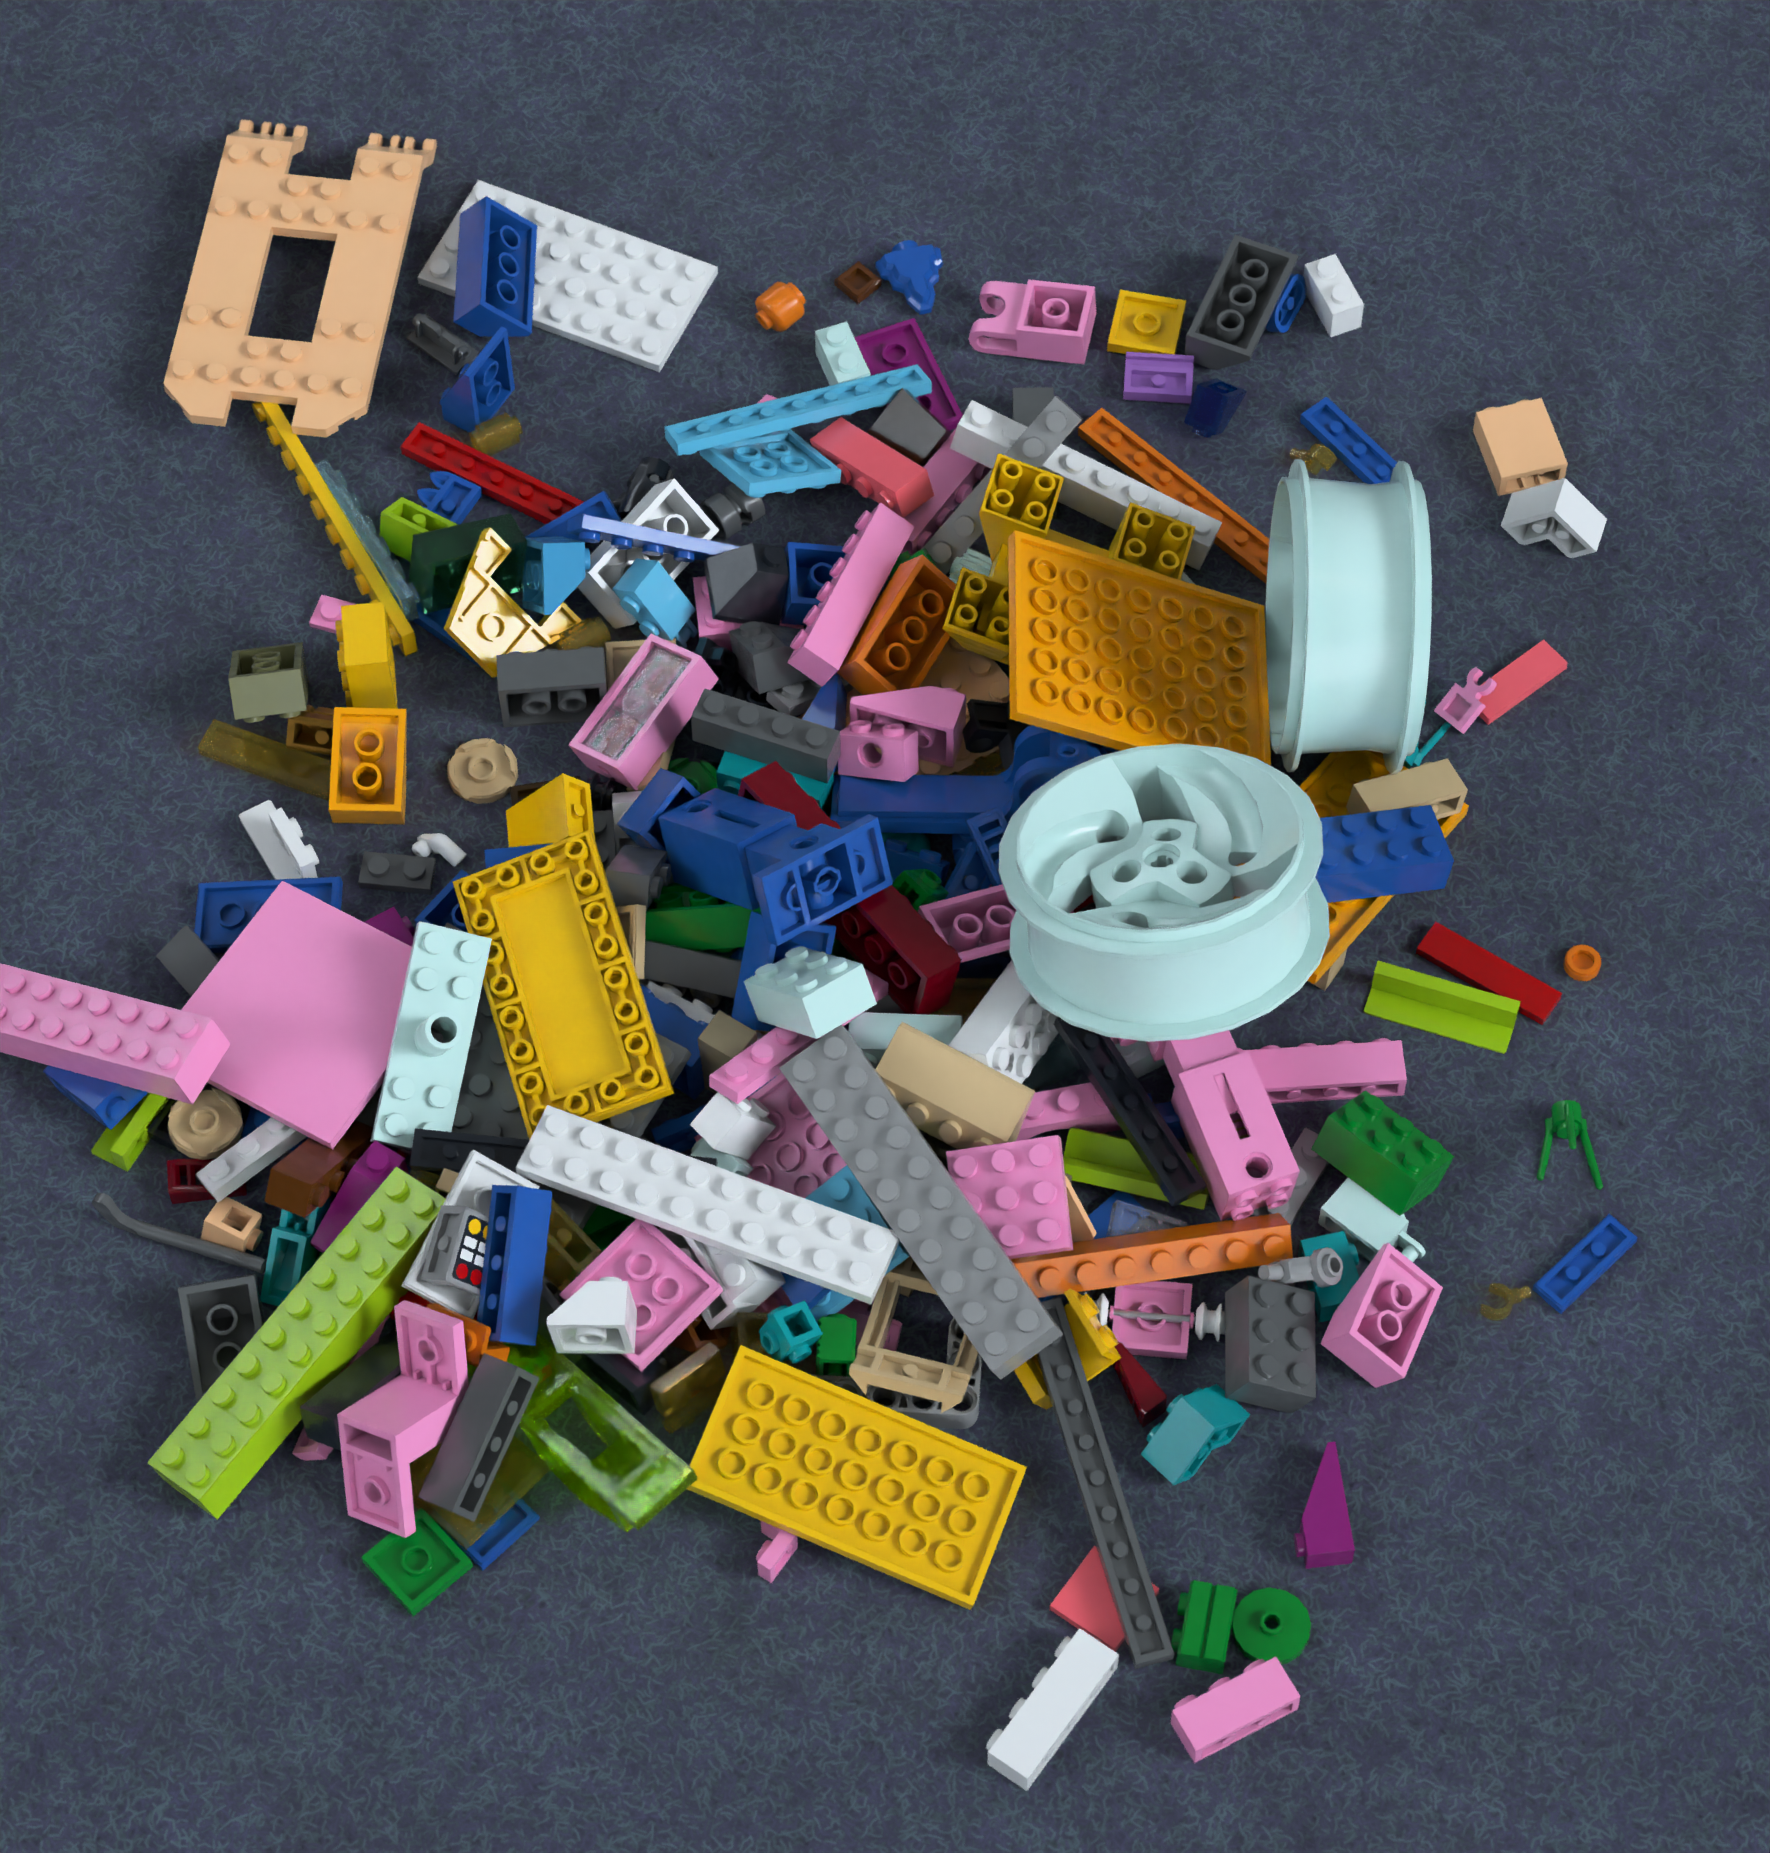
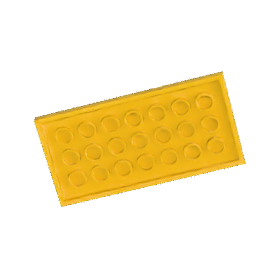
M740 1345L681 1487L971 1610L1027 1467Z

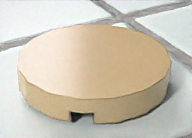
M489 738L473 739L460 745L455 750L451 761L449 759L447 764L448 782L454 793L465 801L477 804L491 803L505 797L510 792L509 787L515 786L518 778L517 759L512 750L505 744L502 746L496 743V740Z
M212 1088V1090L204 1091L202 1089L194 1104L177 1100L171 1107L168 1116V1130L171 1141L178 1151L190 1158L206 1160L219 1157L239 1141L243 1130V1119L239 1105L231 1095L220 1089Z

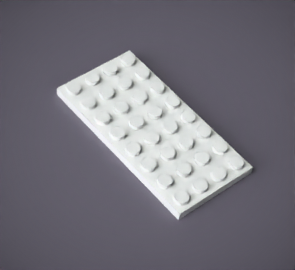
M478 180L418 275V283L455 297L460 213L487 196L537 225L532 326L660 372L717 276L718 267Z

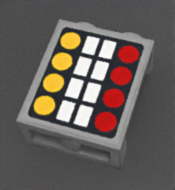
M441 1205L421 1280L431 1284L452 1285L480 1297L489 1216L466 1206Z

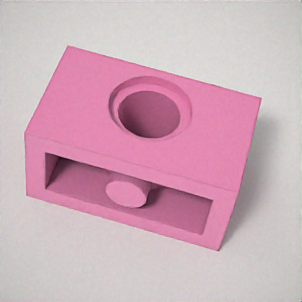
M855 720L840 731L841 755L838 759V775L905 782L919 771L918 730L905 729L903 724L898 723L876 726L871 725V722L868 720ZM874 744L880 747L882 754L876 751Z

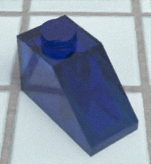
M1217 378L1198 384L1184 423L1193 427L1192 432L1203 437L1211 438L1212 435L1215 436L1223 433L1247 391Z

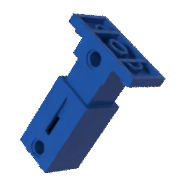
M714 788L658 817L674 882L752 911L760 907L768 943L776 946L893 884L878 817L869 814L841 829L821 823L810 830H805L797 827L795 815Z

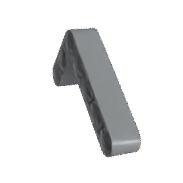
M955 1318L950 1321L948 1331L946 1364L954 1365L962 1340L957 1336L964 1333ZM978 1354L962 1403L970 1406L966 1411H958L952 1407L941 1413L942 1402L873 1385L869 1386L865 1395L852 1377L813 1375L874 1402L881 1398L890 1399L893 1401V1404L886 1407L934 1428L966 1429L974 1425L979 1415L982 1357L980 1354ZM921 1400L932 1404L927 1409H920L914 1406L916 1402Z

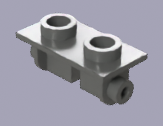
M418 313L413 318L412 324L415 326V330L407 337V340L455 375L479 353L468 345L466 341L461 340L428 314L422 315Z

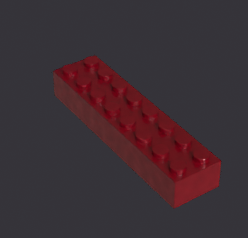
M777 761L742 778L738 796L794 814L797 827L810 830L822 823L841 829L837 822L831 820L822 811L817 801L812 796H808L796 783L793 775L785 771ZM893 885L821 922L836 926L835 938L856 961L862 963L866 970L888 982V995L905 1014L930 1015L949 1003L962 959L958 956L957 951L936 933L933 925L928 920L923 919L912 907L908 898L900 894Z

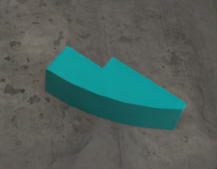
M332 1196L326 1200L321 1208L317 1207L305 1218L282 1209L279 1226L272 1228L261 1291V1302L279 1306L315 1264L319 1250L312 1247L310 1242L330 1207Z

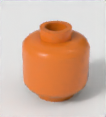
M775 282L757 297L755 304L758 312L755 314V317L766 330L772 328L775 331L784 332L804 315L806 300L794 284L790 282L787 284Z

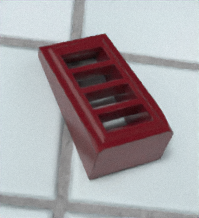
M215 1159L167 1160L168 1192L172 1204L215 1199L203 1185H196V1173ZM180 1176H187L188 1185H181ZM246 1182L227 1197L246 1196Z
M1118 1341V1344L1114 1347L1121 1358L1113 1363V1366L1142 1427H1145L1166 1412L1167 1395L1126 1347Z

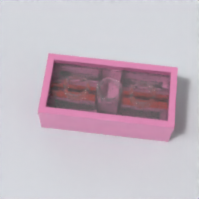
M651 633L569 743V747L586 767L608 778H615L616 782L637 791L638 785L663 752L667 751L691 718L704 688L711 690L719 678L702 656Z

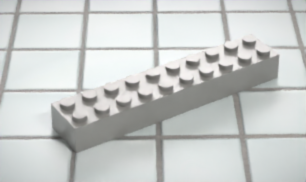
M843 1025L826 1033L779 1068L985 1363L1000 1380L1063 1335L1060 1328Z

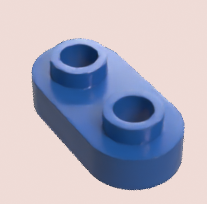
M1291 273L1266 325V329L1269 332L1284 333L1288 331L1306 297L1305 279L1301 274Z

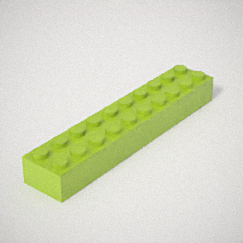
M396 1167L147 1463L170 1486L218 1520L302 1419L300 1406L339 1375L394 1309V1306L399 1303L398 1300L409 1291L401 1285L446 1198Z

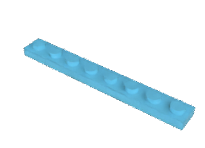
M916 364L665 426V439L678 456L690 455L700 450L716 446L722 447L744 439H755L761 435L776 431H787L793 427L809 423H819L825 419L841 415H851L857 411L873 407H883L891 403L902 388L908 390L917 398L918 396L932 393V381Z

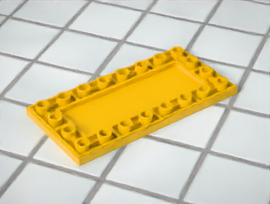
M590 829L453 881L467 932L492 938L483 986L529 1140L547 1105L597 1123L674 1094L594 835Z

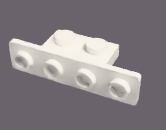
M267 800L239 814L242 825L275 880L318 878L315 865L319 864V859L311 844L304 846L300 839L303 837V833L294 817L288 819L282 807L276 810L273 803Z

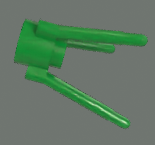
M1562 1100L1554 1103L1551 1107L1552 1117L1545 1120L1546 1132L1537 1179L1540 1181L1544 1179L1554 1133L1556 1132L1557 1136L1562 1139H1568L1569 1148L1572 1150L1576 1149V1137L1580 1135L1595 1186L1598 1190H1601L1603 1184L1587 1132V1120L1582 1118L1581 1105L1573 1100Z

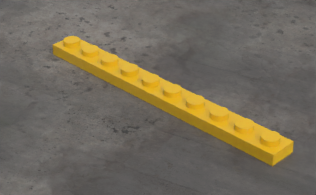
M258 401L252 403V408L258 421H266L269 426L266 428V431L273 446H281L283 450L281 457L288 471L294 469L298 476L295 477L301 493L303 496L310 495L312 499L310 505L317 520L324 519L326 522L325 531L332 545L338 543L342 549L339 553L346 569H353L357 576L354 578L359 591L363 596L369 595L372 600L369 603L384 602L392 646L399 645L405 656L418 651L414 630L298 436L293 434L292 427L277 403Z

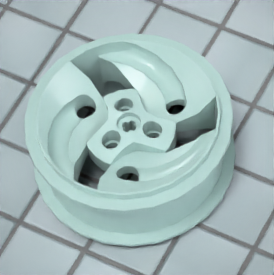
M1295 459L1290 467L1289 476L1282 477L1278 483L1274 499L1268 550L1265 631L1270 741L1275 754H1281L1283 765L1287 772H1294L1298 768L1301 754L1368 750L1383 753L1386 769L1390 774H1397L1402 770L1406 756H1411L1415 752L1424 716L1428 683L1432 614V571L1429 517L1425 493L1421 482L1414 480L1410 465L1405 461H1398L1395 465L1390 482L1367 484L1309 478L1305 462L1301 459Z
M1189 744L1138 746L1097 756L1061 772L1035 790L1012 815L999 844V877L1009 902L1016 909L1010 925V957L1020 983L1041 1007L1070 1025L1107 1037L1153 1042L1194 1039L1234 1029L1271 1012L1298 992L1320 965L1330 937L1328 903L1315 878L1323 857L1322 822L1310 797L1288 775L1265 762L1219 747ZM1090 895H1093V901L1097 909L1071 913Z

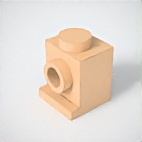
M226 1196L215 1204L205 1218L201 1239L240 1252H245L247 1249L254 1252L263 1236V1231L259 1230L262 1214Z

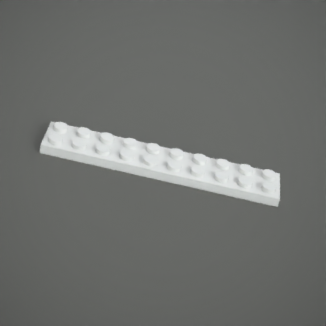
M547 1105L516 1166L517 1174L527 1179L868 1304H872L900 1242L893 1230Z

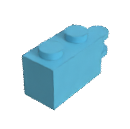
M636 558L612 588L621 600L620 605L625 611L634 616L640 624V631L648 637L652 633L665 640L676 638V645L686 649L688 639L690 637L694 638L698 633L697 628L689 619L696 611L695 607L659 561Z

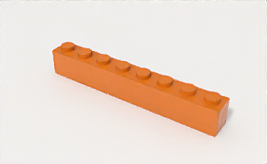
M1280 1213L1247 1217L1237 1221L1226 1220L1072 1242L1073 1250L1015 1258L1011 1259V1261L1035 1295L1041 1298L1061 1295L1068 1289L1082 1292L1268 1265L1272 1262L1293 1258L1290 1224Z

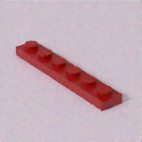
M420 422L400 446L402 455L435 471L453 473L481 487L482 494L544 524L550 523L584 503L580 499Z

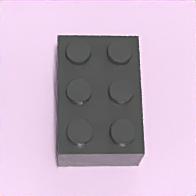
M584 646L579 649H547L542 652L529 653L514 651L508 654L496 655L498 694L504 728L586 722L608 692L603 647L593 648Z
M1249 1275L1225 1292V1398L1286 1413H1294L1316 1398L1315 1292L1262 1280Z

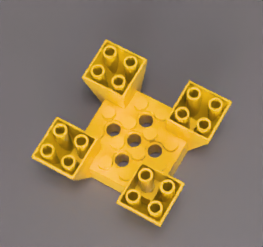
M998 453L979 511L992 566L988 576L962 567L942 629L966 650L1009 665L1008 537L1014 530L1181 580L1196 527L1130 502L1109 550L1049 529L1064 477Z

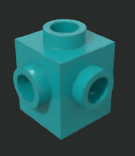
M805 1300L789 1307L782 1305L767 1314L768 1320L758 1331L763 1349L773 1359L780 1362L790 1359L792 1364L802 1361L811 1355L812 1346L823 1334Z

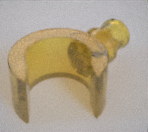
M1320 444L1312 445L1309 450L1292 448L1290 451V458L1303 460L1307 471L1314 475H1317L1322 468L1328 471L1337 460L1335 454L1330 449Z
M1492 1283L1488 1291L1494 1295L1501 1296L1507 1305L1501 1309H1494L1488 1305L1481 1304L1480 1312L1489 1320H1503L1510 1315L1514 1304L1522 1302V1299L1531 1297L1530 1288L1525 1285L1519 1289L1517 1287L1509 1289L1503 1284Z

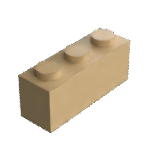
M1447 758L1436 762H1426L1418 767L1400 771L1397 774L1361 780L1353 784L1346 808L1350 814L1431 805L1436 818L1441 819L1461 812L1468 789Z

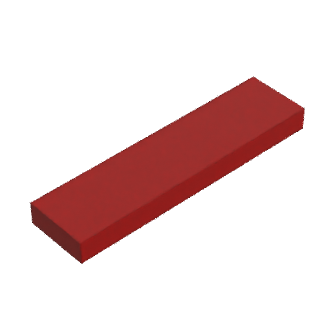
M1438 922L1433 924L1416 950V954L1479 990L1521 1001L1518 1012L1541 1025L1544 1024L1562 996L1560 991Z

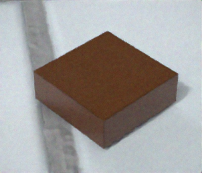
M858 261L834 280V285L855 303L859 304L882 286V280Z

